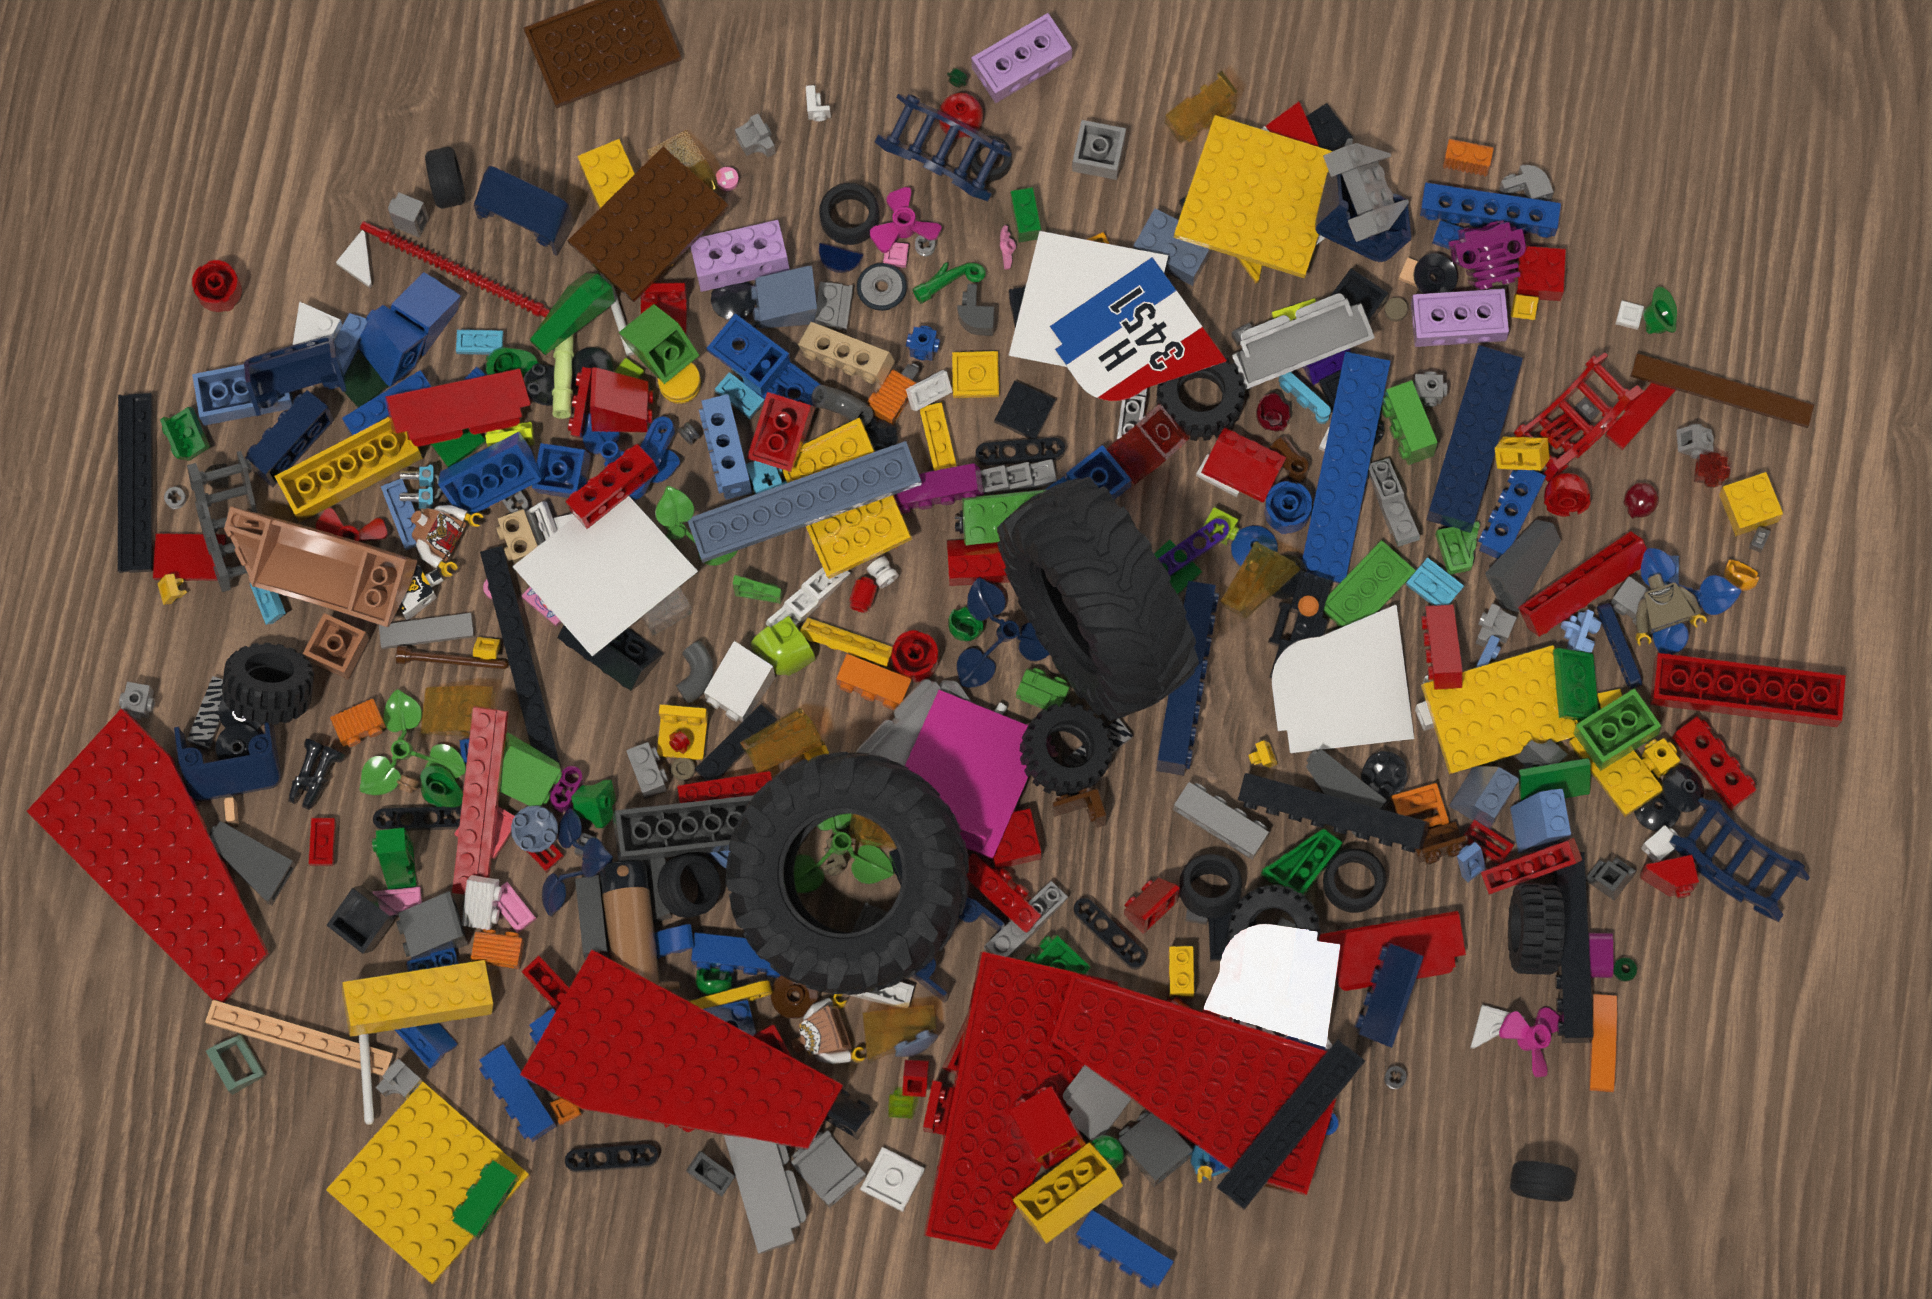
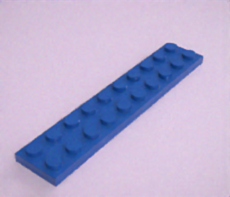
M1345 352L1302 558L1308 573L1332 580V582L1338 584L1347 576L1390 366L1389 360Z

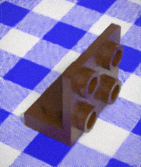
M1086 788L1080 790L1078 795L1072 797L1063 795L1056 798V802L1052 803L1054 817L1087 807L1091 823L1095 822L1097 828L1106 825V813L1098 789Z
M1455 821L1429 829L1423 849H1416L1415 853L1419 863L1426 862L1427 865L1438 862L1440 860L1439 857L1448 855L1449 858L1458 856L1459 852L1466 846L1468 838L1467 836L1461 837Z

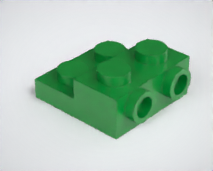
M1047 935L1038 945L1041 949L1035 955L1033 953L1029 954L1024 960L1081 974H1086L1091 968L1058 935H1052L1051 937Z

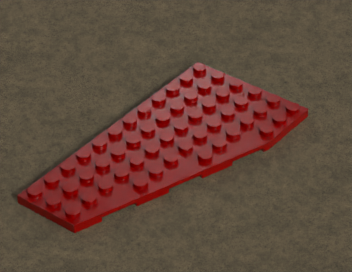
M120 709L26 812L212 1000L224 1003L269 955V952L239 897L235 883L206 830L207 827L174 765L175 762L172 756L125 709Z

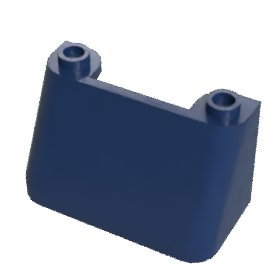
M1328 171L1315 220V229L1319 235L1376 262L1389 260L1411 240L1407 204L1389 230L1356 242L1348 220L1358 215L1348 188L1345 185L1343 175L1331 177ZM1392 193L1394 203L1406 200V198Z

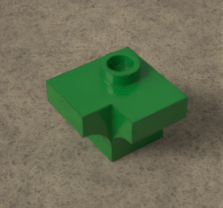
M603 780L595 785H581L571 796L574 810L578 817L589 819L595 825V828H604L612 820L614 814L612 805L617 801L612 780Z

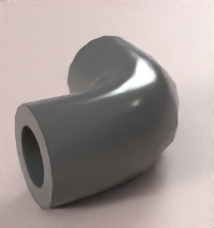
M818 385L813 390L812 403L815 407L833 411L850 421L860 418L864 426L872 420L873 410L871 407L851 394L825 385Z
M701 641L691 644L682 653L689 663L690 674L686 679L678 683L676 687L688 705L704 693L713 678V661Z

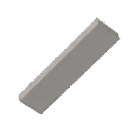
M471 613L391 623L389 627L379 625L382 649L395 648L398 645L410 646L474 637Z

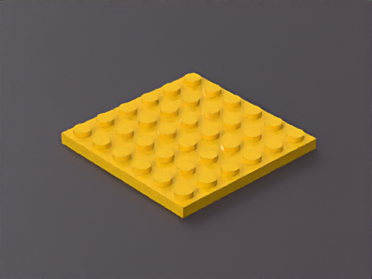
M1215 115L1173 238L1305 279L1319 237L1315 229V220L1326 175L1329 171L1323 156L1333 151Z
M422 1082L331 1183L326 1191L434 1285L475 1238L452 1222L454 1219L452 1214L459 1204L463 1205L468 1198L466 1193L473 1183L477 1184L481 1176L479 1174L487 1163L490 1165L494 1160L519 1178V1181L500 1209L530 1175L436 1092Z

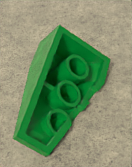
M584 273L567 286L530 338V342L544 355L548 354L615 303L612 286L598 273Z

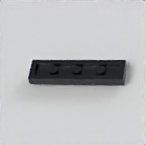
M760 704L695 768V771L705 781L720 779L778 720Z

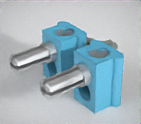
M432 465L419 467V471H400V479L419 480L420 487H428V489H419V493H400V501L419 502V509H433V499H437L442 490L439 488L437 494L433 496L434 478L437 479L438 483L439 476L434 474Z

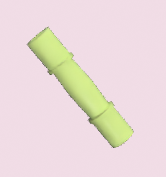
M574 334L558 345L553 353L555 367L554 389L552 390V414L559 419L571 416Z

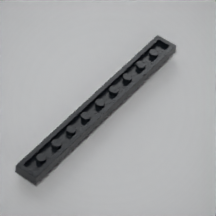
M503 546L481 551L484 570L530 745L560 765Z

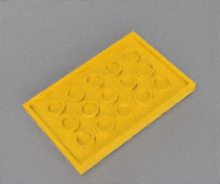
M858 418L802 445L792 472L783 469L782 471L787 483L874 453L875 450L862 420ZM894 495L806 526L826 576L829 579L913 540Z
M1554 645L1464 671L1462 688L1434 690L1433 681L1421 684L1449 775L1520 754L1531 740L1544 744L1549 739L1556 743L1576 737L1574 730L1578 720L1559 718L1553 656Z

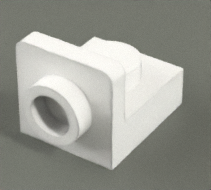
M815 85L806 86L808 119L824 121L826 118H831L830 106H821L820 93H816Z

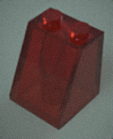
M1159 403L1116 439L1106 450L1130 477L1132 483L1136 485L1164 463L1190 438Z

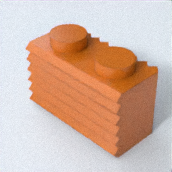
M1449 139L1443 167L1449 170L1452 168L1453 171L1457 169V171L1461 170L1462 172L1466 171V173L1470 172L1471 174L1475 173V175L1487 176L1494 147Z
M892 370L887 375L883 385L880 384L881 388L877 393L873 392L867 404L873 410V415L893 425L909 401L906 389L915 385L916 382Z
M373 698L330 717L343 747L346 745L348 747L356 746L361 743L362 738L366 736L370 738L376 737L383 732L382 729L386 728Z
M482 929V932L475 931L471 961L485 960V964L489 966L520 969L524 940L519 938L518 933L505 932V935H497L496 931L491 929Z

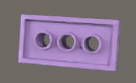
M1049 13L971 57L972 69L993 101L997 103L1071 60L1072 48Z
M778 220L699 237L690 246L701 292L752 281L757 277L790 270Z
M1505 289L1415 294L1412 296L1411 313L1415 347L1507 340L1509 328ZM1482 314L1487 318H1480L1478 315ZM1455 316H1461L1464 319L1458 320ZM1437 317L1441 321H1434L1432 318Z

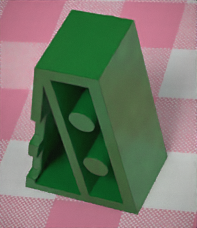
M404 828L377 830L376 838H372L373 852H376V856L379 858L388 890L417 887L414 846Z
M1323 828L1298 847L1262 869L1261 876L1273 885L1288 886L1306 895L1326 869L1328 862L1339 852L1342 842Z

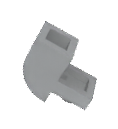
M1532 165L1520 166L1518 176L1516 174L1506 176L1501 181L1499 187L1501 194L1504 195L1524 190L1526 198L1550 201L1553 195V189L1545 172Z

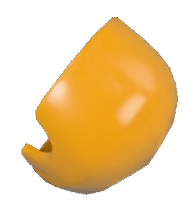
M1730 559L1725 567L1724 578L1742 591L1753 589L1759 580L1756 570L1736 560Z

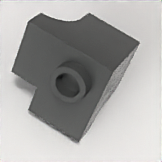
M1551 739L1544 744L1531 740L1518 755L1517 759L1525 765L1523 769L1561 763L1568 754Z
M1615 858L1613 862L1608 860L1607 863L1599 860L1586 876V881L1615 901L1634 877L1636 871L1618 858Z

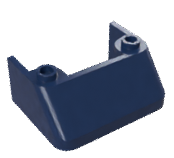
M487 167L473 205L477 218L482 220V218L487 219L488 216L494 217V215L502 217L533 232L537 238V243L544 247L551 246L553 254L558 256L574 227L568 203L496 167Z
M323 336L253 356L244 362L245 381L256 416L261 415V408L273 406L278 399V395L322 383L324 387L329 389L341 387L342 392L347 391L345 377L332 336Z
M265 723L266 734L257 735L250 740V755L210 763L203 762V756L199 750L187 748L184 733L179 727H174L179 764L187 791L193 800L201 802L272 789L278 786L281 781V770L274 725Z
M967 897L963 913L959 915L960 920L972 923L980 917L998 932L1004 928V923L977 901ZM933 958L929 964L913 975L912 978L945 1003L948 1000L947 992L929 979L936 969V963Z

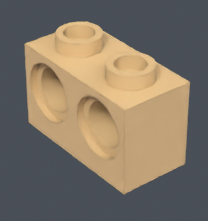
M524 509L498 518L500 526L496 527L500 540H506L508 547H505L504 551L508 561L513 560L514 564H516L538 547ZM513 524L519 525V529L516 532L508 531L509 526ZM520 545L527 546L526 551L523 553H517L515 550Z

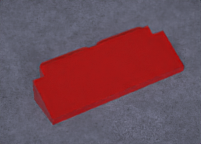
M520 369L385 396L392 433L407 432L408 440H411L412 444L417 447L460 438L463 434L462 429L469 428L471 434H480L517 426L520 422L519 417H522L520 407L531 405Z
M1458 911L1323 933L1319 936V942L1340 945L1336 979L1338 986L1344 991L1372 987L1373 983L1370 982L1371 975L1374 969L1379 968L1381 960L1378 959L1381 947H1386L1387 942L1424 956L1416 979L1449 974L1453 968H1456L1454 957L1466 955Z

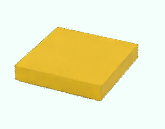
M998 351L952 352L953 398L999 397Z

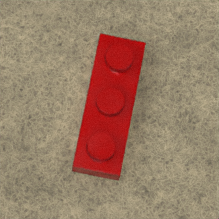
M582 367V372H578L576 378V386H579L578 395L573 397L572 408L575 409L574 418L570 417L568 431H571V436L583 439L591 393V368Z

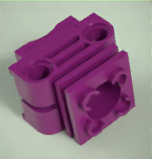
M1500 220L1491 222L1482 228L1457 230L1459 239L1448 242L1453 262L1458 266L1470 269L1466 270V274L1473 278L1468 279V284L1479 288V290L1493 287L1492 283L1494 282L1499 283L1502 281V284L1515 282L1516 277H1520V272L1513 270L1518 268V263L1511 260L1519 258L1524 254L1526 244L1523 230H1516L1515 226L1510 227L1509 222ZM1513 240L1514 247L1511 251H1508L1507 245ZM1466 251H1469V259L1464 262L1462 256Z

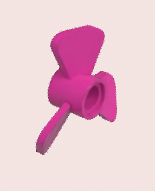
M909 187L893 191L887 196V205L893 211V222L874 226L870 230L871 240L882 253L889 252L898 237L908 238L916 232L925 239L932 241L936 240L942 231V227L938 223L915 221V213L909 208L911 189Z
M1548 1007L1539 1009L1534 1026H1529L1519 1012H1510L1499 1030L1501 1038L1517 1039L1518 1045L1522 1050L1532 1051V1071L1536 1078L1547 1076L1548 1069L1541 1049L1546 1048L1550 1044L1551 1033L1557 1032V1022H1561V1017Z

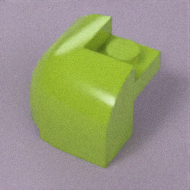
M789 616L772 627H766L754 637L750 644L754 653L772 665L774 673L777 675H792L816 660L807 640Z

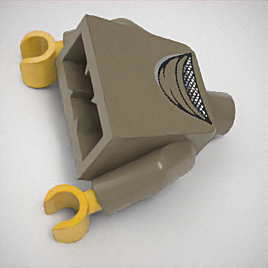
M1657 574L1647 579L1651 591L1645 592L1643 599L1638 603L1636 612L1638 633L1635 639L1638 645L1641 646L1640 639L1647 637L1649 645L1651 638L1647 633L1648 631L1652 634L1690 621L1694 627L1698 628L1696 620L1700 618L1705 624L1707 619L1700 614L1701 610L1695 595L1684 587H1678L1675 582L1664 585L1661 574Z

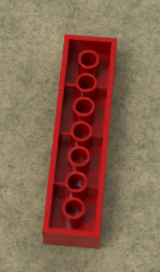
M1658 653L1654 659L1650 705L1838 727L1842 722L1846 675Z

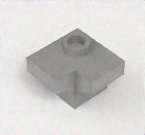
M758 113L750 117L747 123L735 129L736 139L746 156L755 152H761L767 157L776 154L775 145L769 137L772 133L768 125L763 123Z
M1491 604L1488 613L1483 612L1478 625H1481L1482 628L1475 644L1484 647L1492 635L1500 638L1499 642L1506 644L1517 617L1504 612L1501 607Z
M397 1059L382 1076L384 1079L377 1085L376 1089L385 1097L396 1093L408 1099L423 1081L402 1061Z

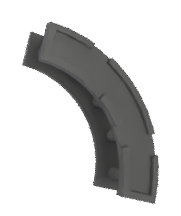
M241 451L237 452L239 464L206 473L203 471L199 472L196 463L187 465L191 489L195 492V506L208 553L212 556L215 565L213 568L222 592L231 590L229 580H233L235 576L246 574L247 571L242 565L233 568L225 566L223 557H225V554L235 552V546L233 543L227 545L218 544L215 532L225 527L227 517L215 520V518L211 519L208 507H211V504L246 495L249 510L258 513L249 479V473L252 472L249 459H244ZM241 473L243 486L210 495L204 492L203 485H206L208 481Z

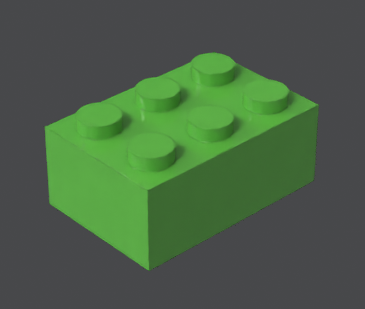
M1411 380L1386 389L1381 410L1385 419L1389 418L1391 423L1389 429L1393 439L1397 438L1400 445L1398 452L1401 459H1405L1407 465H1411L1433 457L1438 442L1413 381Z
M1634 688L1576 724L1574 735L1598 769L1602 771L1658 736L1661 725Z

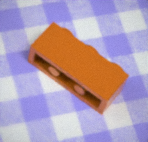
M846 654L836 678L837 685H839L841 690L848 693L853 691L860 693L861 697L868 701L878 700L883 702L882 705L891 710H895L908 696L912 687L911 678Z

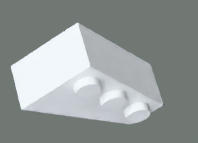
M299 302L293 345L323 336H332L335 341L343 326L342 322L338 318Z

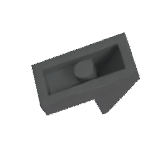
M698 1151L686 1170L691 1178L701 1182L720 1196H723L735 1177L701 1151Z

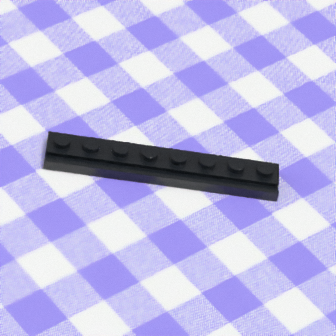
M152 393L118 395L119 573L153 572Z
M1337 1039L1223 1178L1217 1189L1241 1209L1245 1210L1364 1065L1365 1060Z

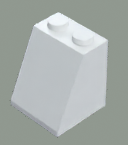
M734 641L704 691L705 698L707 699L706 702L715 709L720 707L725 710V715L731 720L743 722L751 714L774 681L775 673L773 666Z

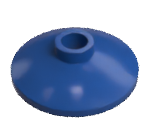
M1248 526L1241 529L1231 544L1232 556L1236 563L1250 571L1265 569L1276 558L1278 550L1273 534L1260 526ZM1255 542L1259 545V548L1252 549L1250 545Z

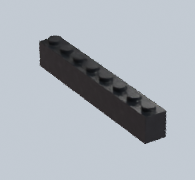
M1248 773L1244 775L1238 797L1239 801L1244 802L1243 807L1257 810V807L1261 806L1266 808L1265 813L1279 816L1280 812L1289 814L1288 819L1302 822V818L1311 820L1310 825L1324 828L1325 824L1334 826L1333 831L1347 835L1348 830L1356 832L1357 838L1369 841L1370 836L1379 839V844L1392 847L1393 843L1401 844V850L1415 853L1416 849H1423L1430 824L1423 820Z
M1580 852L1582 860L1578 863L1550 873L1554 874V883L1551 884L1557 886L1562 894L1563 910L1565 913L1563 955L1561 964L1558 967L1559 975H1555V988L1560 991V998L1556 999V1011L1561 1013V1022H1557V1034L1562 1036V1043H1591L1594 1038L1584 852Z

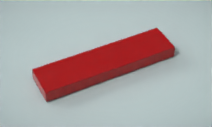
M1651 383L1605 436L1623 451L1677 390Z

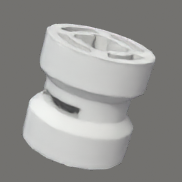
M886 556L878 558L867 567V571L876 578V584L881 589L890 585L899 576L896 570L891 569Z

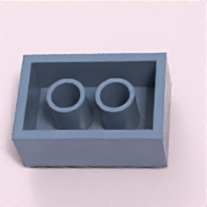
M1155 208L1133 245V249L1168 255L1165 272L1193 286L1213 250L1173 238L1179 220Z

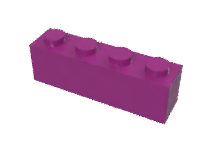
M975 463L920 473L919 477L922 485L895 494L894 497L901 513L905 514L909 513L910 509L919 508L926 510L936 504L952 505L955 501L962 500V498L983 496L981 469Z

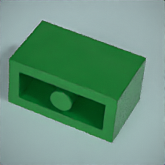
M1033 187L1011 191V205L1018 242L1037 240L1041 226Z

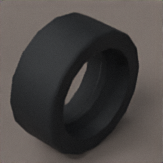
M987 135L992 140L995 138L1005 143L1004 148L1011 152L1010 146L1004 139L998 136ZM980 143L970 163L971 170L976 176H978L982 168L978 164L977 155L980 150L986 148L982 143ZM1012 154L1010 157L1003 155L1004 161L999 168L990 170L985 181H995L1003 178L1011 168Z

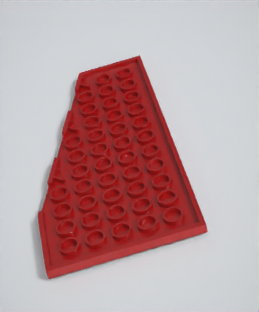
M594 950L590 951L520 1073L525 1079L585 1111L601 1112L636 1120L675 1125L807 1150L810 1148L843 1088V1085Z
M983 951L980 952L923 1236L990 1250L996 1249L1009 1225L1010 1219L1017 1209L1013 1199L1031 1186L1042 1166L1034 1156L1010 1110L1014 1108V1104L1022 1099L1028 1100L1035 1096L1037 1090L1052 1086L1069 1115L1072 1112L1066 1106L1063 1093L1084 1065L1051 1042L1072 974L1076 972ZM1077 973L1115 986L1118 985L1117 981Z
M1077 973L1072 974L1051 1042L1230 1170L1328 1052ZM1336 1099L1266 1184L1307 1196Z

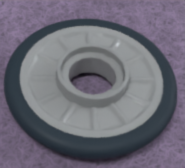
M876 263L867 267L860 274L857 281V293L860 300L867 307L879 311L896 307L903 300L907 290L906 279L903 273L897 267L887 263ZM878 282H885L888 284V289L884 292H879L875 289V286Z

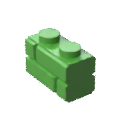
M1026 669L1016 691V698L1047 710L1050 705L1057 704L1059 707L1066 701L1070 692V686L1062 678L1054 677V679L1046 677V673L1040 669Z

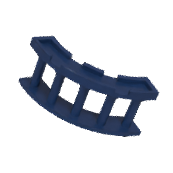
M898 94L896 98L904 103L905 107L891 135L888 134L885 137L878 134L875 143L886 152L909 161L913 158L923 163L924 168L939 176L945 174L953 179L952 183L970 196L988 202L992 193L985 189L986 185L984 182L998 154L1011 156L1012 153L1004 148L1006 144L995 138L992 140L965 123L921 103L920 99L912 94H908L907 97ZM913 109L927 114L914 143L907 146L900 143L901 140L899 138ZM936 118L951 126L937 154L931 157L923 153L921 147ZM958 130L973 139L959 167L953 169L945 164L946 160L944 159ZM980 143H982L991 150L977 178L972 180L967 177L968 172L966 171Z
M1700 798L1698 802L1706 812L1688 837L1682 838L1674 835L1669 843L1682 857L1692 855L1694 863L1698 865L1696 870L1719 889L1740 903L1743 900L1755 905L1754 911L1779 922L1784 914L1778 908L1779 904L1777 902L1796 876L1806 881L1809 880L1810 877L1804 870L1805 866L1798 860L1785 858L1756 840L1737 825L1723 811V806L1716 800L1711 799L1709 801ZM1713 818L1722 828L1706 851L1701 853L1696 847L1697 844L1695 842ZM1730 833L1743 845L1726 869L1720 870L1712 863V857ZM1753 850L1766 860L1748 885L1743 886L1733 879V874L1749 851ZM1773 865L1787 871L1770 897L1764 898L1756 893L1755 890Z

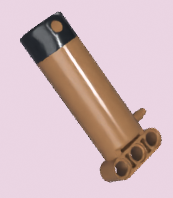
M639 860L608 863L600 871L609 959L668 991L679 989L680 984L678 981L660 982L646 863Z

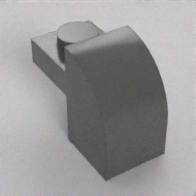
M968 284L967 292H963L962 305H957L958 320L961 326L971 334L993 336L994 307L976 306L977 284Z

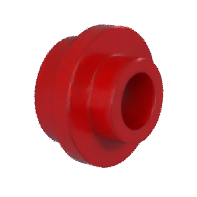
M681 731L670 734V747L675 752L682 754L687 752L690 746L687 736Z

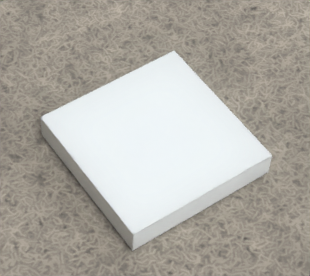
M882 1147L860 1191L903 1212L925 1168Z

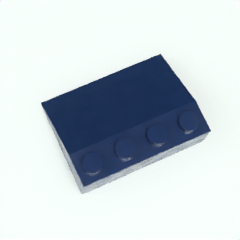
M1387 942L1386 947H1381L1378 959L1381 960L1379 968L1373 970L1370 982L1373 983L1371 991H1366L1362 1003L1365 1005L1363 1014H1358L1355 1022L1358 1034L1388 1047H1393L1424 956Z

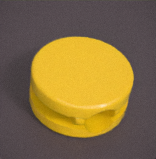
M691 362L665 384L658 379V385L665 399L675 404H684L690 402L698 395L701 388V378L697 367Z

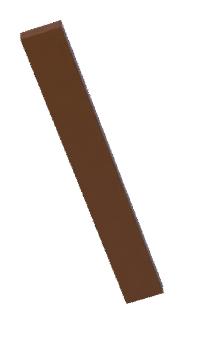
M1638 353L1635 356L1630 377L1805 428L1809 427L1814 405Z

